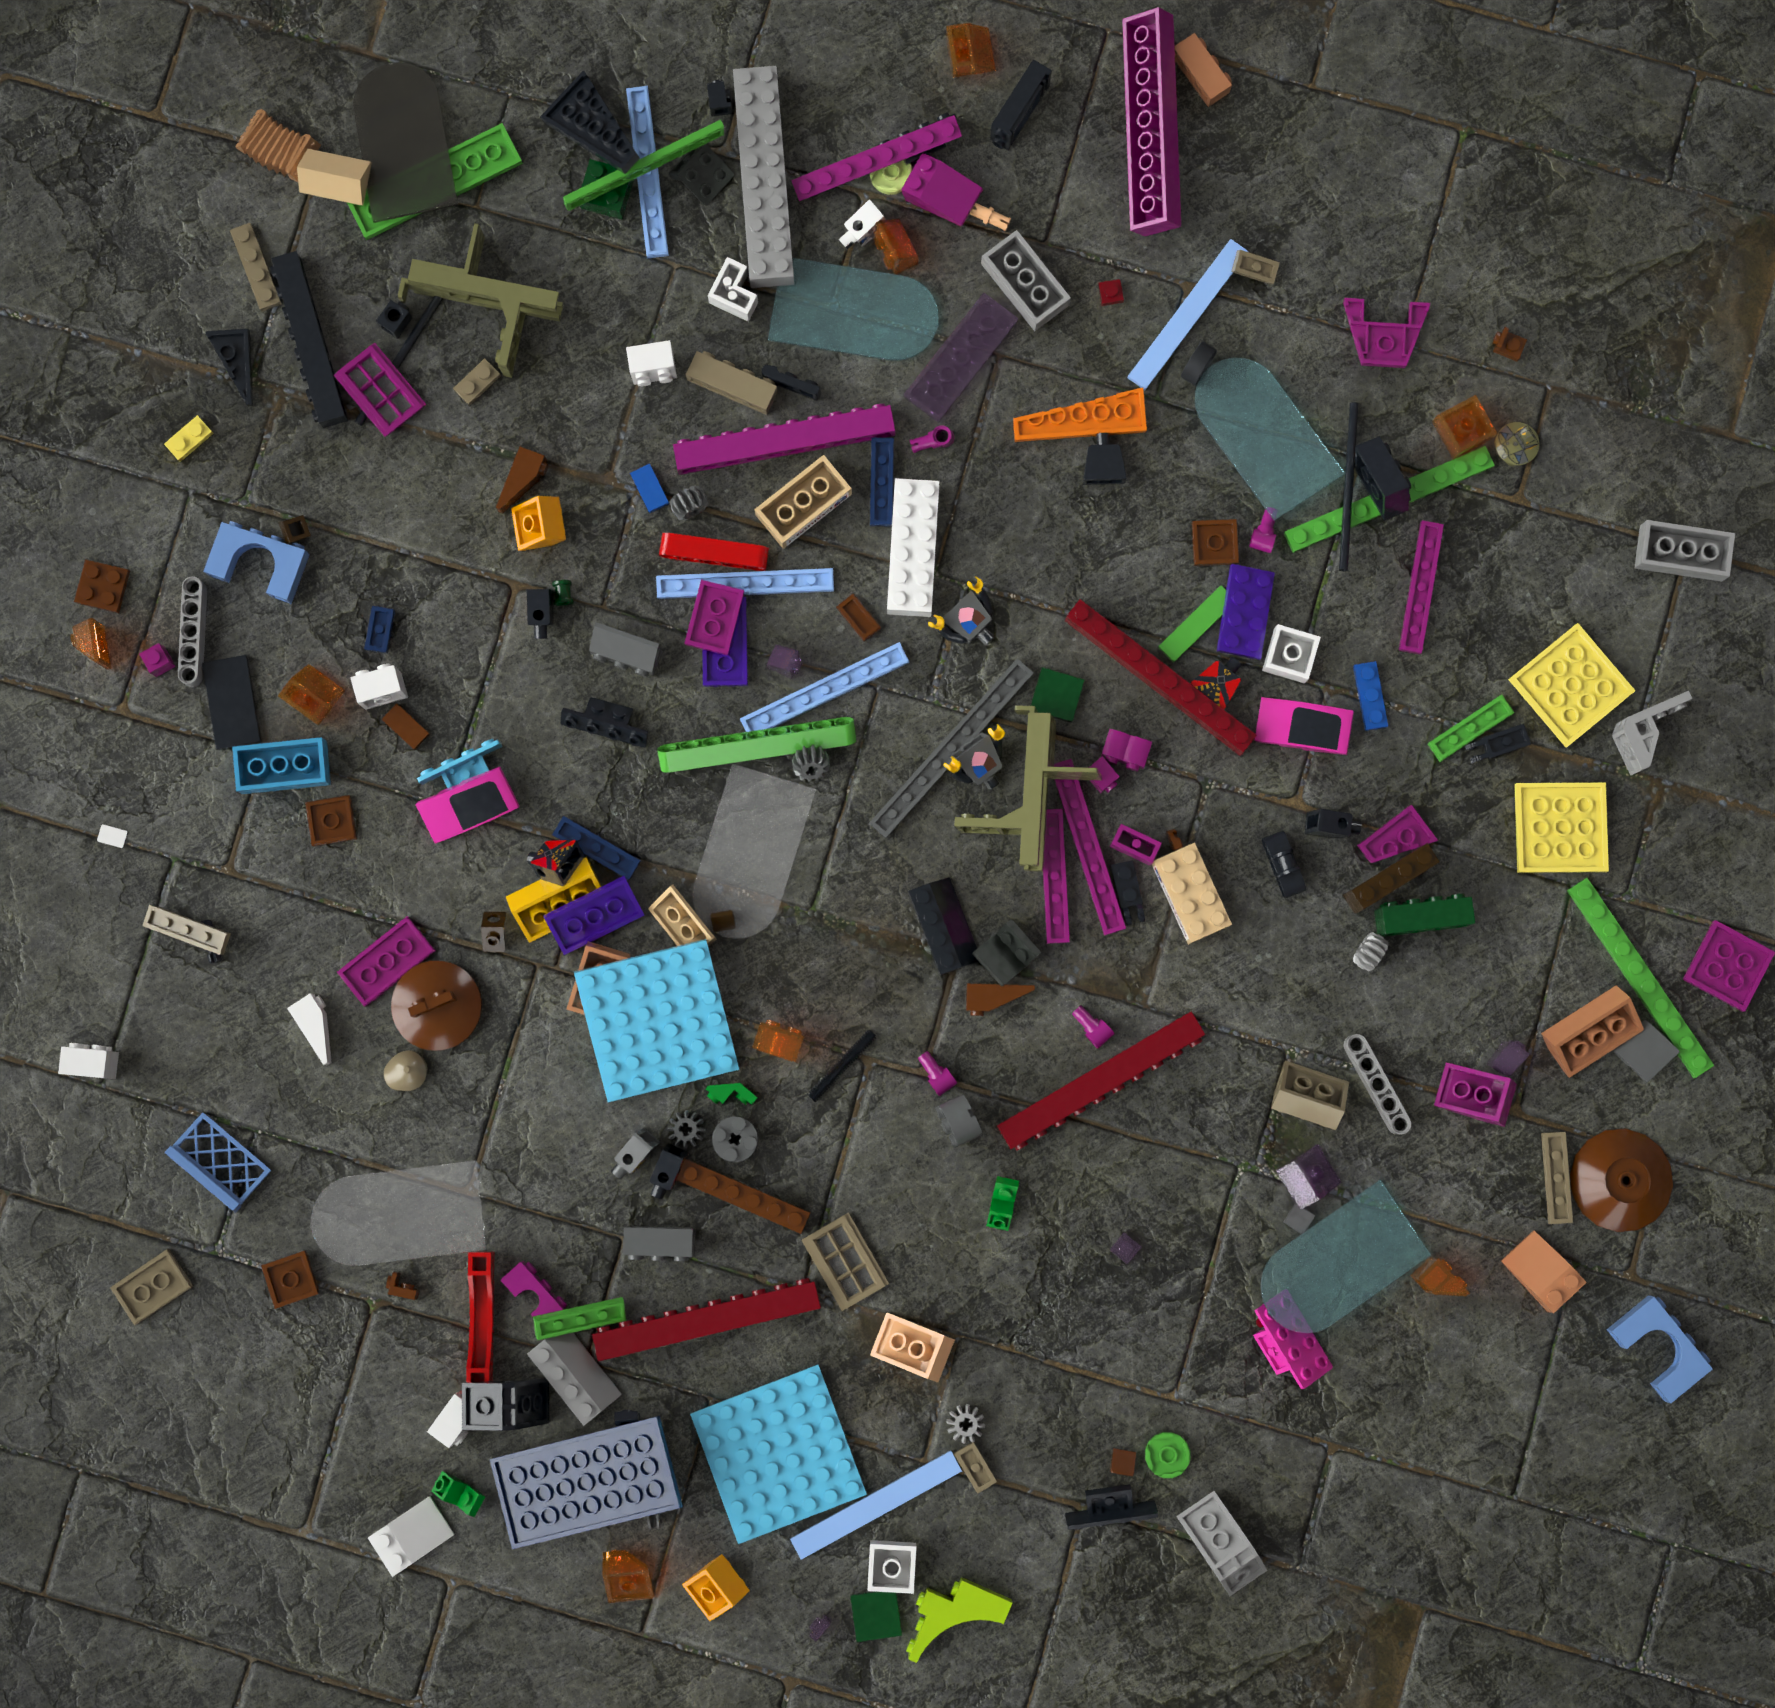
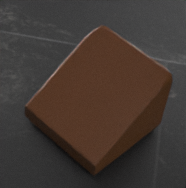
M1113 1448L1110 1472L1134 1476L1136 1452Z

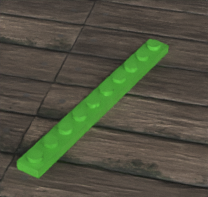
M1486 446L1409 478L1411 483V489L1409 490L1411 501L1409 503L1493 468L1495 465ZM1370 495L1352 503L1351 528L1381 516ZM1343 507L1285 531L1284 535L1292 553L1341 533Z
M1585 878L1568 889L1567 892L1665 1037L1680 1051L1677 1055L1692 1077L1696 1078L1712 1068L1714 1064L1589 879Z

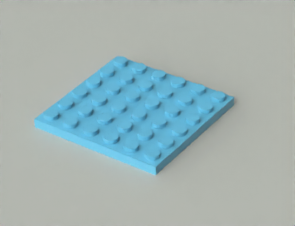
M706 939L574 972L608 1102L739 1070Z
M819 1364L690 1414L738 1544L867 1495Z

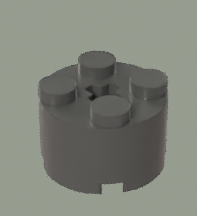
M964 1094L934 1107L939 1119L943 1118L941 1125L946 1135L951 1134L948 1137L954 1148L982 1135L980 1125Z
M729 1117L722 1120L716 1126L712 1136V1143L716 1153L729 1162H741L750 1158L756 1151L759 1142L756 1127L749 1120L742 1117ZM733 1133L741 1135L738 1146L735 1143H730Z

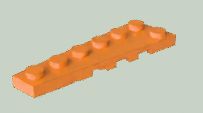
M1143 388L1117 393L1105 398H1096L1084 403H1075L1072 406L1050 409L1047 412L1042 411L1013 418L1015 442L1091 437L1096 436L1098 433H1109L1110 435L1145 433L1147 426Z

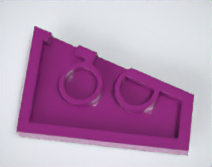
M1409 805L1357 846L1367 860L1373 863L1418 848L1426 843L1438 841V839L1414 807Z

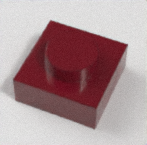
M1120 279L1098 283L1102 306L1123 303L1124 298Z

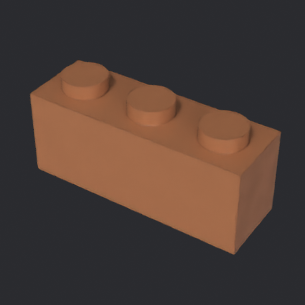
M1194 33L1175 45V62L1208 107L1230 93L1232 87L1230 76L1226 72H1222L1217 58L1209 54L1206 43L1202 38H1198Z

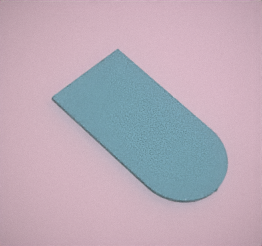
M792 258L794 285L777 286L773 313L770 319L768 341L896 361L909 359L926 349L933 340L939 326L938 308L932 294L920 282L906 276Z
M1229 358L1212 364L1203 373L1197 384L1194 397L1199 419L1274 521L1345 474L1283 388L1264 366L1245 358Z
M1379 1180L1274 1253L1262 1273V1299L1268 1313L1281 1326L1299 1333L1318 1332L1340 1320L1430 1256V1253L1382 1181Z

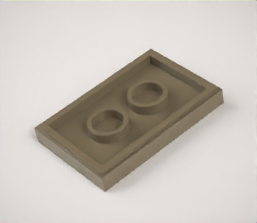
M167 1249L110 1288L135 1326L194 1286L170 1249Z

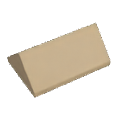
M307 149L297 166L299 192L363 206L372 162Z
M671 885L648 908L677 946L704 939L707 940L709 946L717 940L674 885Z

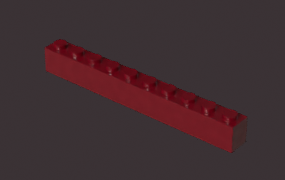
M1081 599L1066 616V623L1239 756L1243 754L1257 736Z
M1191 1011L997 1125V1128L1010 1149L1015 1147L1016 1151L1028 1145L1026 1140L1034 1136L1038 1139L1048 1133L1046 1128L1051 1125L1057 1128L1067 1122L1065 1117L1073 1113L1074 1116H1077L1086 1110L1085 1105L1093 1102L1094 1105L1106 1099L1104 1094L1111 1090L1113 1093L1118 1092L1125 1087L1123 1083L1129 1079L1134 1082L1145 1076L1143 1071L1151 1068L1153 1071L1164 1064L1162 1060L1168 1056L1171 1059L1183 1053V1047L1190 1045L1192 1048L1201 1043V1037L1205 1033Z
M809 1278L796 1280L797 1285L788 1287L787 1283L775 1285V1290L766 1292L765 1288L752 1291V1296L744 1297L743 1293L730 1296V1301L721 1302V1299L708 1301V1306L699 1308V1304L685 1307V1312L677 1313V1310L674 1309L663 1312L664 1317L655 1318L653 1314L641 1317L642 1322L634 1324L632 1320L620 1322V1327L613 1329L610 1328V1325L599 1327L597 1332L592 1334L598 1361L820 1309L821 1304L815 1281H810Z

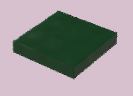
M1042 667L1031 706H1035L1038 713H1051L1053 718L1072 723L1084 679Z
M872 1591L850 1595L856 1642L902 1636L896 1593Z

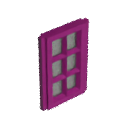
M376 343L370 345L334 374L337 381L384 437L390 435L426 406V403Z

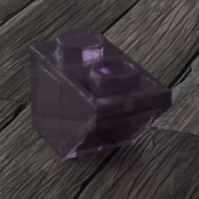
M775 645L766 665L768 669L792 679L794 674L798 675L802 666V659L800 658L799 651Z
M1512 1040L1501 1042L1486 1064L1502 1076L1510 1077L1528 1058L1530 1053L1525 1051L1527 1047L1517 1040L1514 1042Z

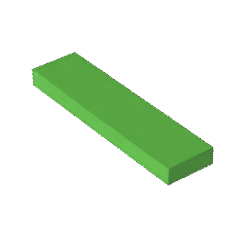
M1222 585L1158 646L1173 663L1222 616L1226 589Z
M1500 695L1430 741L1428 746L1439 762H1441L1512 715L1514 711L1503 695Z
M620 1297L533 1316L535 1336L537 1340L626 1321L624 1300Z

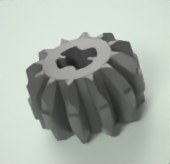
M691 486L678 492L669 502L671 510L678 520L693 518L700 514L701 511H704L709 504L704 491L699 486Z
M814 745L810 748L803 746L802 750H796V754L792 759L795 775L799 776L800 780L807 778L809 782L812 779L819 781L820 776L826 777L827 771L830 770L827 751H824L822 747L815 748Z
M685 1110L684 1118H682L679 1112L676 1113L679 1121L670 1118L669 1122L674 1124L675 1127H667V1131L675 1132V1134L669 1136L670 1140L678 1138L675 1146L678 1147L683 1140V1147L687 1149L688 1141L691 1142L693 1147L697 1146L694 1140L695 1137L700 1141L703 1140V1137L698 1135V1131L705 1132L706 1128H698V1125L702 1124L704 1120L699 1119L695 1122L694 1120L698 1115L696 1112L692 1114L690 1119L688 1110ZM684 1123H688V1127H692V1132H688V1136H685V1133L680 1131L681 1126L684 1127Z

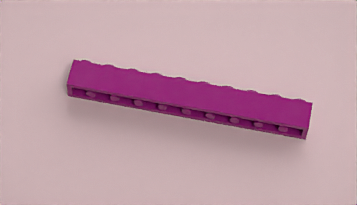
M876 404L871 409L854 408L851 412L844 414L837 411L830 413L827 417L820 418L819 415L808 417L805 421H799L798 419L788 420L783 425L770 423L760 429L748 427L738 433L726 431L721 433V436L716 437L704 435L699 437V440L694 441L682 439L677 441V444H673L678 474L683 475L871 441L872 438L895 436L891 406Z

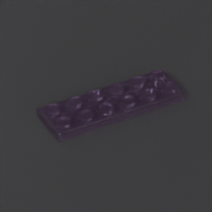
M983 293L907 389L904 397L939 423L1012 330L1019 318Z

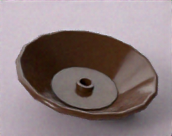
M1626 1128L1605 1130L1588 1139L1575 1155L1570 1172L1572 1196L1582 1214L1597 1226L1615 1232L1639 1230L1656 1221L1667 1207L1673 1188L1671 1165L1662 1148L1645 1134ZM1625 1176H1627L1629 1179V1182L1626 1185L1622 1182V1179Z

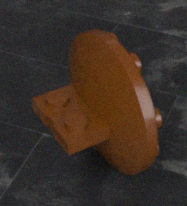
M428 961L414 966L401 977L392 995L391 1012L396 1028L408 1042L422 1049L441 1051L458 1046L474 1032L481 1017L482 999L476 982L464 969L450 962Z

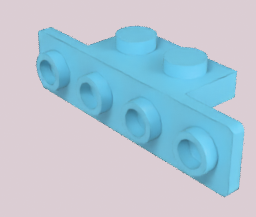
M487 740L481 744V748L475 751L473 748L461 753L462 757L456 760L450 758L441 763L442 766L435 770L433 768L424 770L417 780L423 785L442 776L447 788L458 785L463 780L489 771L483 756L501 748L502 744L499 740Z

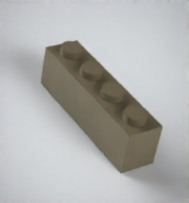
M696 351L686 373L688 381L765 415L768 414L778 393L774 381L765 377L763 379L755 377V373L747 369L739 370L735 368L733 363L727 360H723V362L716 360L713 354L703 351V353Z

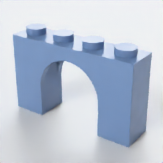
M232 521L229 524L221 522L203 572L210 577L229 583L236 563L244 552L253 548L267 549L274 557L275 569L266 593L272 598L292 604L309 558V554L304 550L305 547L294 542L291 545L283 543L284 540L277 536L271 535V538L262 536L263 532L250 528V531L244 530L242 525Z
M1647 1296L1606 1330L1618 1345L1624 1349H1628L1643 1335L1653 1330H1662L1671 1337L1675 1345L1674 1361L1665 1372L1650 1383L1665 1402L1671 1404L1712 1370V1367L1708 1364L1711 1361L1704 1352H1699L1695 1348L1696 1342L1688 1333L1684 1334L1679 1328L1681 1324L1673 1315L1669 1316L1665 1311L1667 1307L1659 1297Z

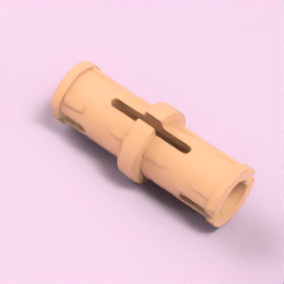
M975 203L969 213L983 220L984 224L990 223L1004 231L1007 230L1011 221L1010 217L1008 218L995 212L994 208H986L978 203Z

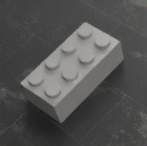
M1017 230L982 256L981 265L1034 331L1038 330L1069 306L1071 297Z
M1646 520L1640 525L1635 569L1722 582L1730 577L1735 533Z

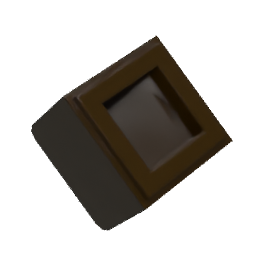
M733 911L711 913L710 918L714 932L735 929Z

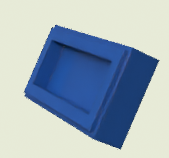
M650 464L630 473L649 514L669 505Z

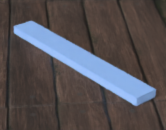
M648 86L626 88L633 148L640 159L656 151ZM658 168L637 178L647 259L669 256Z
M1232 239L1229 240L1128 375L1129 380L1143 388V390L1148 388L1233 274L1231 271L1237 250L1248 252L1245 248Z
M833 568L656 576L657 599L697 597L701 580L744 590V595L834 591Z
M900 642L752 712L740 718L746 732L775 728L908 664L909 660Z
M950 1450L791 1537L790 1540L800 1559H803L962 1472Z

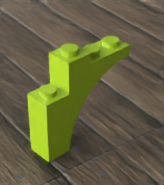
M962 1577L959 1582L955 1581L950 1592L953 1598L927 1587L925 1593L920 1592L916 1601V1605L919 1606L918 1613L925 1615V1617L919 1618L915 1630L918 1631L915 1640L911 1638L907 1646L906 1652H909L908 1660L917 1663L929 1643L940 1633L954 1625L973 1620H988L1004 1624L1013 1603L1012 1599Z

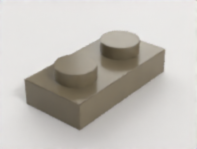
M1237 250L1231 272L1271 285L1275 282L1280 262L1243 250Z
M484 358L453 390L470 406L501 375Z
M974 1442L969 1443L954 1453L977 1494L997 1482Z

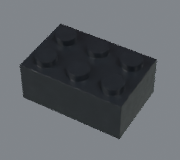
M1380 436L1355 446V472L1384 521L1409 511L1411 483L1408 477H1404L1401 473V466L1398 460L1392 458L1389 445L1383 443Z

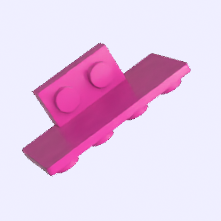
M1287 1289L1282 1290L1255 1309V1313L1265 1329L1258 1331L1253 1336L1276 1375L1290 1370L1299 1387L1305 1389L1333 1368Z

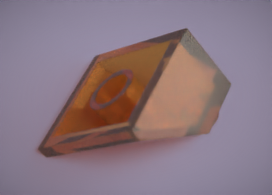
M93 618L73 626V634H71L73 647L103 668L111 669L105 626Z
M626 1550L603 1552L602 1575L608 1603L654 1598L650 1571L646 1564Z

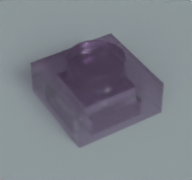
M1123 1232L1109 1250L1124 1263L1128 1264L1141 1249V1246Z
M825 1614L821 1619L816 1617L809 1626L811 1629L809 1637L817 1642L831 1624V1619Z

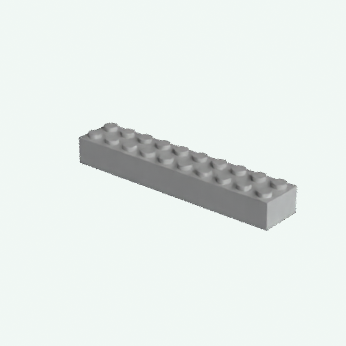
M777 66L733 69L751 288L794 285Z

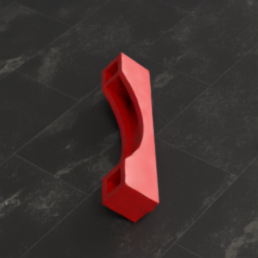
M495 1251L468 1252L470 1327L466 1382L493 1381Z

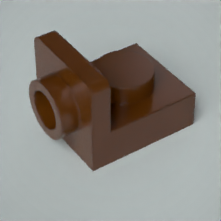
M1504 327L1501 332L1497 331L1492 344H1495L1493 352L1518 361L1527 339L1508 332L1509 328Z
M395 1271L392 1273V1276H388L386 1282V1289H389L388 1295L412 1300L418 1299L420 1290L414 1289L415 1285L401 1282V1286H398L401 1272Z

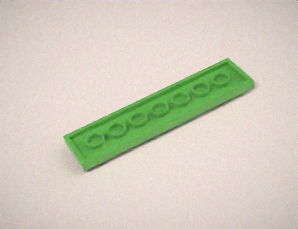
M503 123L367 189L363 206L352 203L347 204L367 241L523 163Z

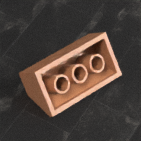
M1614 986L1541 1034L1548 1050L1570 1078L1642 1032L1644 1028L1631 998L1619 987Z

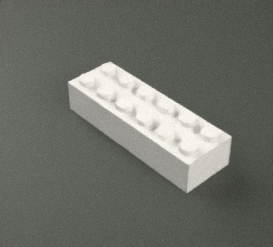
M895 478L887 614L931 617L939 481Z

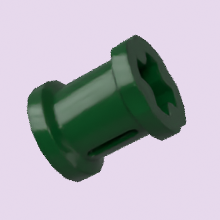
M571 580L552 582L553 587H555L556 597L554 605H572L574 600L571 599Z

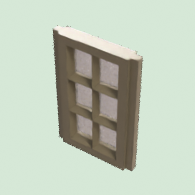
M849 1212L802 1239L804 1246L842 1311L889 1284Z

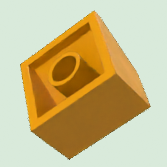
M537 496L511 508L518 551L553 546L566 540L559 497Z
M723 1554L709 1562L682 1584L709 1621L735 1606L750 1592L743 1579L739 1577Z

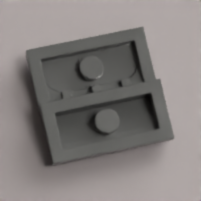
M1644 1019L1641 1022L1644 1030L1612 1051L1626 1066H1630L1645 1083H1648L1680 1051Z

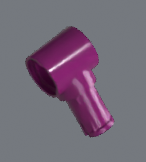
M942 425L928 432V435L910 439V444L912 445L913 453L931 447L933 449L938 447L946 448L954 443L955 436L953 431ZM942 431L948 432V439L945 442H939L938 436Z
M1265 508L1261 524L1253 531L1249 544L1250 548L1271 553L1276 539L1275 530L1273 529L1278 513L1276 509Z
M1082 1005L1072 1013L1085 1028L1084 1031L1086 1032L1085 1036L1097 1049L1115 1034L1102 1019H1094Z
M928 1051L918 1057L919 1062L929 1074L927 1076L929 1078L928 1082L939 1097L958 1084L946 1067L939 1066Z

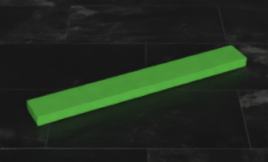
M716 121L639 159L626 174L617 170L564 196L563 201L568 211L575 209L723 136L724 125L722 121Z

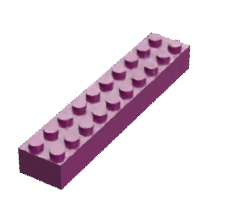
M1159 7L1122 19L1130 231L1142 236H1149L1181 227L1173 14Z

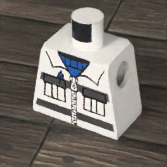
M868 200L845 222L844 225L848 232L839 240L846 249L850 248L856 241L861 246H864L889 224L876 206Z

